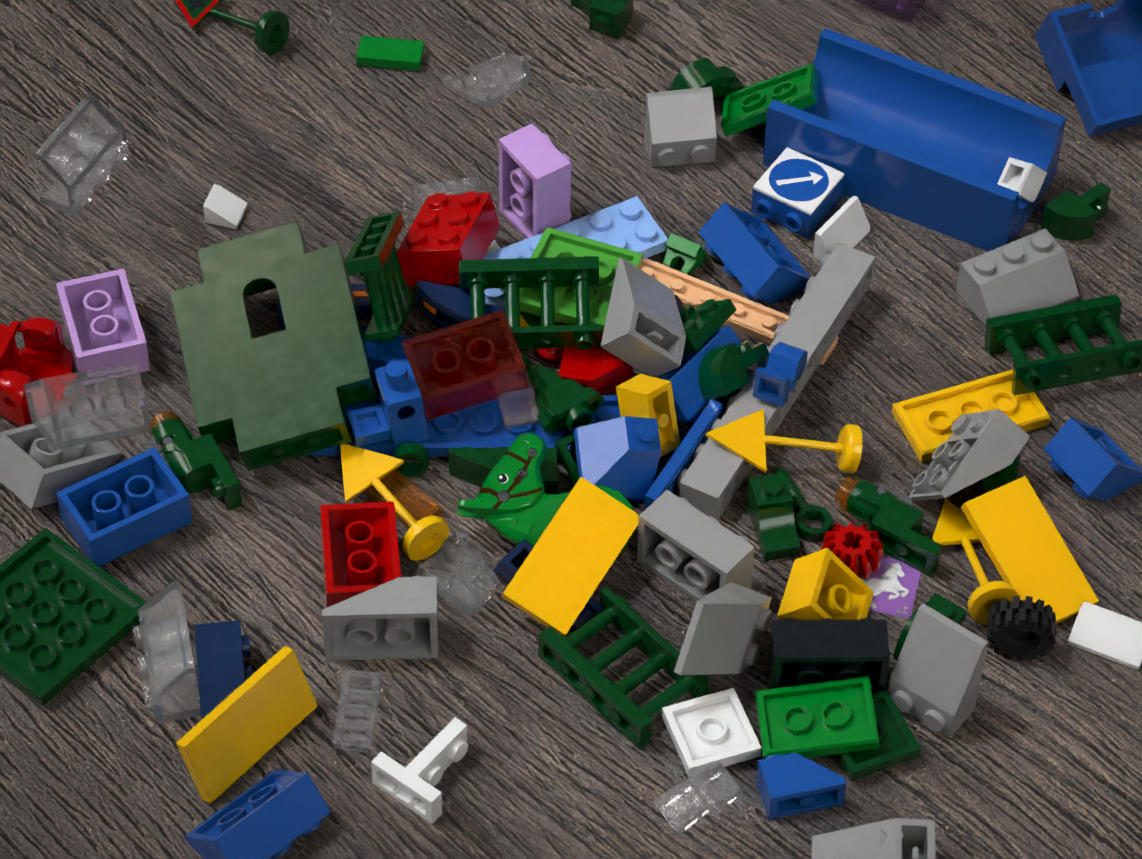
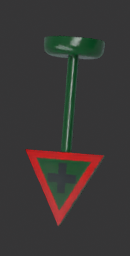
M174 0L193 31L211 15L254 30L255 45L259 51L268 55H275L281 51L289 36V19L286 14L277 10L266 12L255 23L215 9L223 0Z

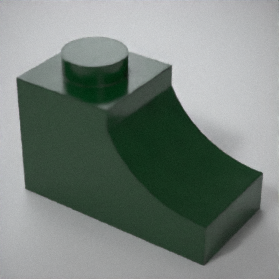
M571 0L570 6L578 8L589 17V30L617 39L633 16V0Z
M785 473L749 478L747 508L764 561L800 556L801 546L794 519L793 497Z

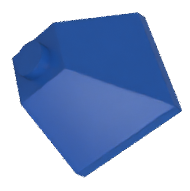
M623 416L577 427L574 430L579 478L583 477L595 486L603 485L617 490L627 501L645 502V495L654 483L661 455L657 419Z

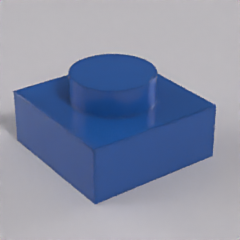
M381 404L346 412L348 426L356 447L391 439L390 428Z

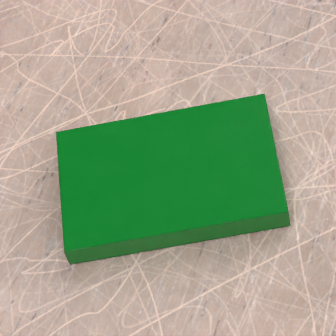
M811 63L726 94L721 128L725 137L766 122L767 108L773 99L798 109L816 104L818 71L815 64Z
M869 676L755 691L763 759L774 754L786 755L797 753L805 758L880 749Z

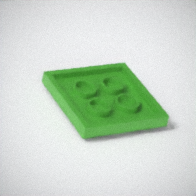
M546 227L530 258L599 256V285H591L589 287L590 323L601 324L603 335L618 260L624 258L640 269L643 264V254ZM555 287V321L567 325H576L575 287ZM520 288V311L541 317L540 288Z

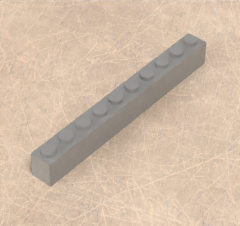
M838 243L831 254L827 253L824 256L817 276H811L808 280L801 300L796 299L792 304L787 321L785 323L781 322L778 325L773 342L769 347L767 346L769 353L773 346L779 342L808 352L804 371L800 379L796 380L794 390L789 391L788 401L784 404L783 408L753 397L756 370L759 367L766 369L768 356L758 362L754 371L749 370L747 372L751 382L742 386L738 395L733 394L730 397L726 413L722 419L717 418L710 431L764 409L765 435L773 436L873 282L875 256ZM708 438L705 444L700 443L697 447L693 463L689 469L684 468L678 477L676 487L679 489V497L688 500L693 507L705 515L712 516L718 520L753 465Z

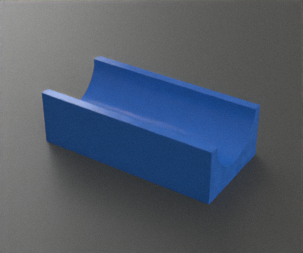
M825 28L819 36L813 62L818 71L817 103L803 109H798L773 99L767 108L763 165L770 167L788 147L845 173L843 196L848 198L856 196L861 203L988 252L1013 242L1056 175L1067 117ZM1009 157L1034 164L1047 172L1034 202L1019 198V192L997 184Z

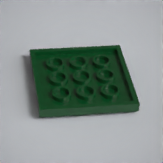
M45 528L0 565V674L41 706H44L151 614L150 604Z

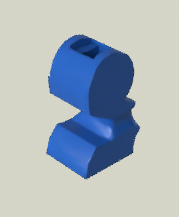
M783 342L774 345L770 351L766 369L759 367L756 370L753 397L783 408L784 404L788 401L789 391L794 390L796 380L800 379L804 371L808 352Z

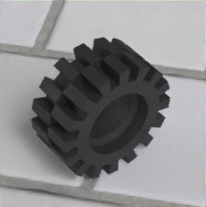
M1013 596V601L1010 602L1007 598L1001 599V605L994 603L992 610L989 609L987 641L990 649L994 648L996 654L1000 655L1004 652V658L1011 659L1015 655L1017 660L1024 661V656L1034 660L1037 657V653L1043 657L1047 655V650L1052 651L1056 640V614L1052 612L1050 605L1044 606V601L1038 599L1034 603L1033 597L1026 596L1024 601L1020 600L1019 596Z

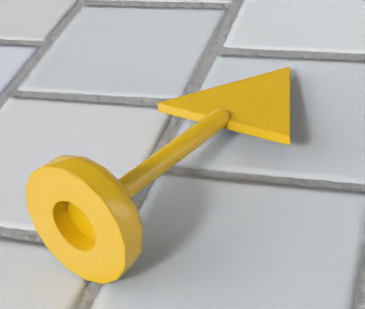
M764 409L705 434L708 438L764 473L767 471L765 444L836 452V464L841 472L847 474H854L857 471L862 454V430L859 425H845L838 435L837 443L765 435Z
M346 443L341 444L345 503H348L373 485L387 502L394 501L395 511L410 527L402 540V550L411 560L419 561L426 559L440 549L449 534V526L441 517L433 515L416 521L380 481V479L402 465L404 460Z
M946 499L932 539L942 546L962 544L980 584L969 597L967 602L968 612L974 622L988 625L989 609L992 610L994 603L1001 605V599L1004 598L1011 602L1013 601V596L1019 595L1014 587L1007 582L988 581L971 544L980 542L964 512Z

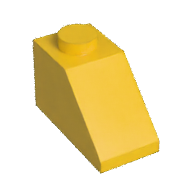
M639 374L616 386L620 417L657 419L661 447L660 457L679 447L680 439L671 381Z

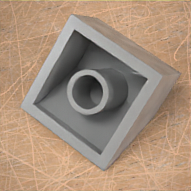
M712 87L646 93L644 142L651 168L715 161L717 134Z

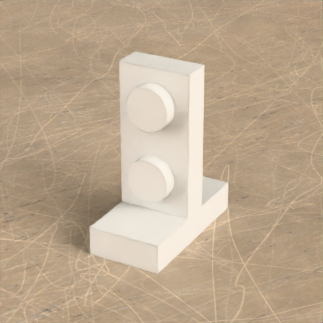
M454 717L406 767L380 752L371 761L372 783L433 824L442 815V792L434 788V786L442 778L445 769L452 762L460 761L468 749L467 725Z

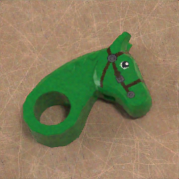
M524 433L520 434L513 441L499 462L487 475L475 499L458 500L457 514L468 518L483 519L496 532L516 546L525 538L534 547L570 492L552 495L545 493L541 466L545 459L546 443L536 434ZM603 485L596 486L633 510L632 505L619 491ZM632 534L616 559L627 550Z

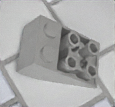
M620 258L617 264L601 347L645 375L658 377L680 367L682 362L686 334L673 290L624 258Z
M1000 409L961 415L951 427L953 432L947 441L940 444L933 452V461L928 469L921 472L914 480V489L908 497L912 501L946 498L1011 465L1030 435Z
M892 818L812 836V859H936L935 820Z

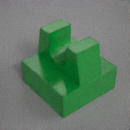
M671 233L665 244L667 251L663 264L673 269L678 260H684L685 263L681 272L691 276L699 265H703L708 254L700 244Z

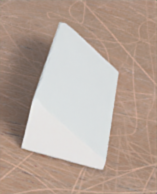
M851 197L815 233L813 257L822 261L827 253H832L838 243L854 248L870 232V224L858 197Z
M1083 602L1067 644L1139 670L1142 663V622L1097 605Z

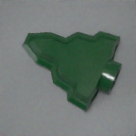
M537 364L528 369L530 387L537 395L534 401V406L539 412L537 421L545 433L555 435L568 429L574 434V430L577 427L591 424L594 414L605 401L600 393L593 387H583L576 380L563 379L555 370Z

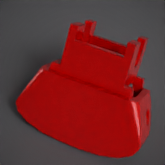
M34 317L23 320L21 325L20 321H12L10 326L0 324V415L17 427L51 419L67 392L73 376L74 361L71 350L65 346L62 326L59 322L46 317ZM17 332L23 333L25 349H17L15 340Z

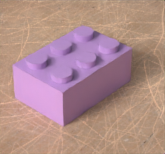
M533 123L499 139V211L525 239L543 233L546 227L553 229L569 223L572 217L570 211L572 163L565 153H561L552 144L548 135L542 134Z
M124 268L56 283L60 312L81 386L150 371L146 339Z

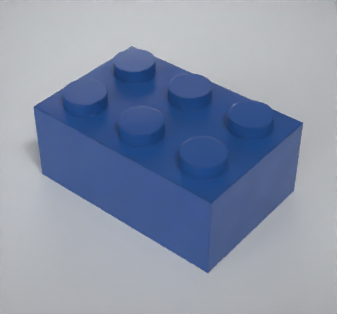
M155 447L56 492L61 520L87 558L99 567L193 522L189 494Z

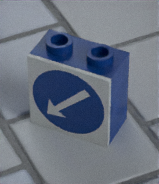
M787 147L753 186L751 212L809 239L842 199L845 173Z

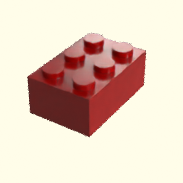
M473 191L456 195L437 193L427 197L396 252L407 287L416 286L418 280L441 285L460 284L459 260L484 259L500 228L491 193H476Z

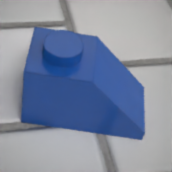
M797 753L786 755L774 754L765 759L758 760L756 784L768 820L844 804L846 781L843 776Z

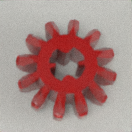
M852 521L849 522L847 527L836 523L833 531H826V535L823 538V546L821 547V550L828 548L858 577L868 581L871 572H878L884 550L882 542L879 541L877 531H868L866 523L860 527L854 526Z

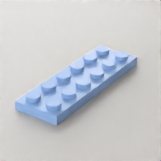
M638 196L553 228L642 253L643 259L667 250L665 244L668 238ZM543 233L488 253L483 260L530 258ZM499 288L484 290L485 304L506 308L503 291Z

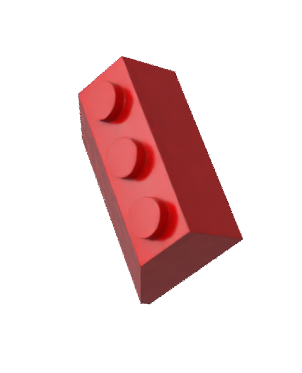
M394 501L320 505L326 608L401 577Z

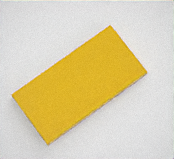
M1013 369L892 404L891 411L921 463L932 460L933 452L940 444L947 441L953 432L951 430L953 423L963 414L1000 409L1025 432L1048 426L1050 422V416L1035 392L1013 395Z
M1026 476L969 500L962 505V511L1002 580L1014 587L1020 600L1025 601L1026 596L1033 597L1034 603L1038 599L1044 601V606L1050 605L1052 612H1055L1056 624L1078 614L1083 602L1094 605L1099 602Z
M580 477L501 595V598L548 628L550 626L560 636H565L639 524V514L583 477Z
M284 646L176 742L202 800L211 804L318 707L294 649Z

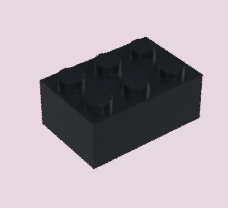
M830 618L822 620H772L767 662L769 689L869 676L872 694L885 690L890 663L887 620H873L869 618L860 620H834Z

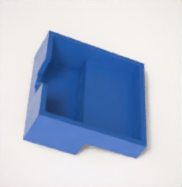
M1118 0L1114 6L1107 7L1097 13L1091 12L1092 6L1090 2L1049 12L1035 34L1057 91L1070 90L1089 137L1142 123V0Z

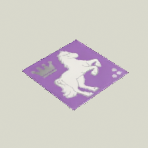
M882 557L878 572H871L868 581L859 577L874 591L869 611L909 619L912 615L921 572L899 560Z

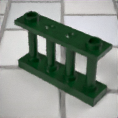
M401 211L368 217L344 262L348 275L359 274L360 277H364L374 314L364 334L366 341L377 339V342L384 343L396 339L400 335L417 297L416 286L407 287L396 253L395 241L404 225Z
M599 256L459 260L460 289L470 290L471 328H460L461 351L479 354L485 353L488 350L545 348L590 350L594 347H601L602 325L590 323L589 287L591 285H599ZM555 287H575L576 325H555ZM491 288L505 289L506 327L485 328L484 290ZM520 288H540L541 326L520 327Z
M1117 294L986 319L984 346L988 353L993 354L1007 351L1014 362L1012 393L1014 396L1142 371V340L1127 342L1119 330L1122 302ZM1105 332L1112 345L1094 348L1087 335ZM1072 338L1080 351L1062 355L1054 342ZM1040 345L1047 358L1029 361L1022 348Z
M604 587L600 590V605L604 610L568 636H560L549 626L539 633L538 656L633 745L641 750L651 743L652 719L662 712V708L672 705L686 693H689L694 698L707 695L709 678L707 675H679L674 673L680 652L637 615L622 596H616L611 590ZM611 623L625 635L592 660L589 658L585 659L575 650ZM636 646L650 658L618 683L610 682L601 673L602 670ZM661 669L676 681V683L643 707L635 705L626 696Z

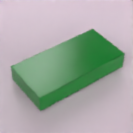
M361 36L356 56L357 66L420 71L424 53V41Z

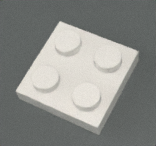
M734 688L662 708V719L688 777L761 756L762 747Z

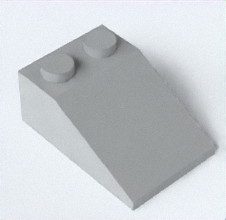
M70 413L0 432V483L12 491L29 508L35 509L58 502L56 492L101 472L121 457L122 452L78 413Z
M437 576L398 577L322 609L325 660L439 658Z
M730 581L698 600L674 673L679 675L739 674L748 668L749 665L754 666L761 650V645L757 644L760 632H764L767 629L772 617V610L768 609L772 598Z
M922 604L918 608L889 681L888 693L898 710L907 712L922 721L930 730L940 732L946 737L951 738L975 710L988 641L929 606Z

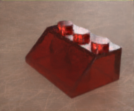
M504 310L402 341L406 359L410 362L422 396L426 421L528 389L526 367Z

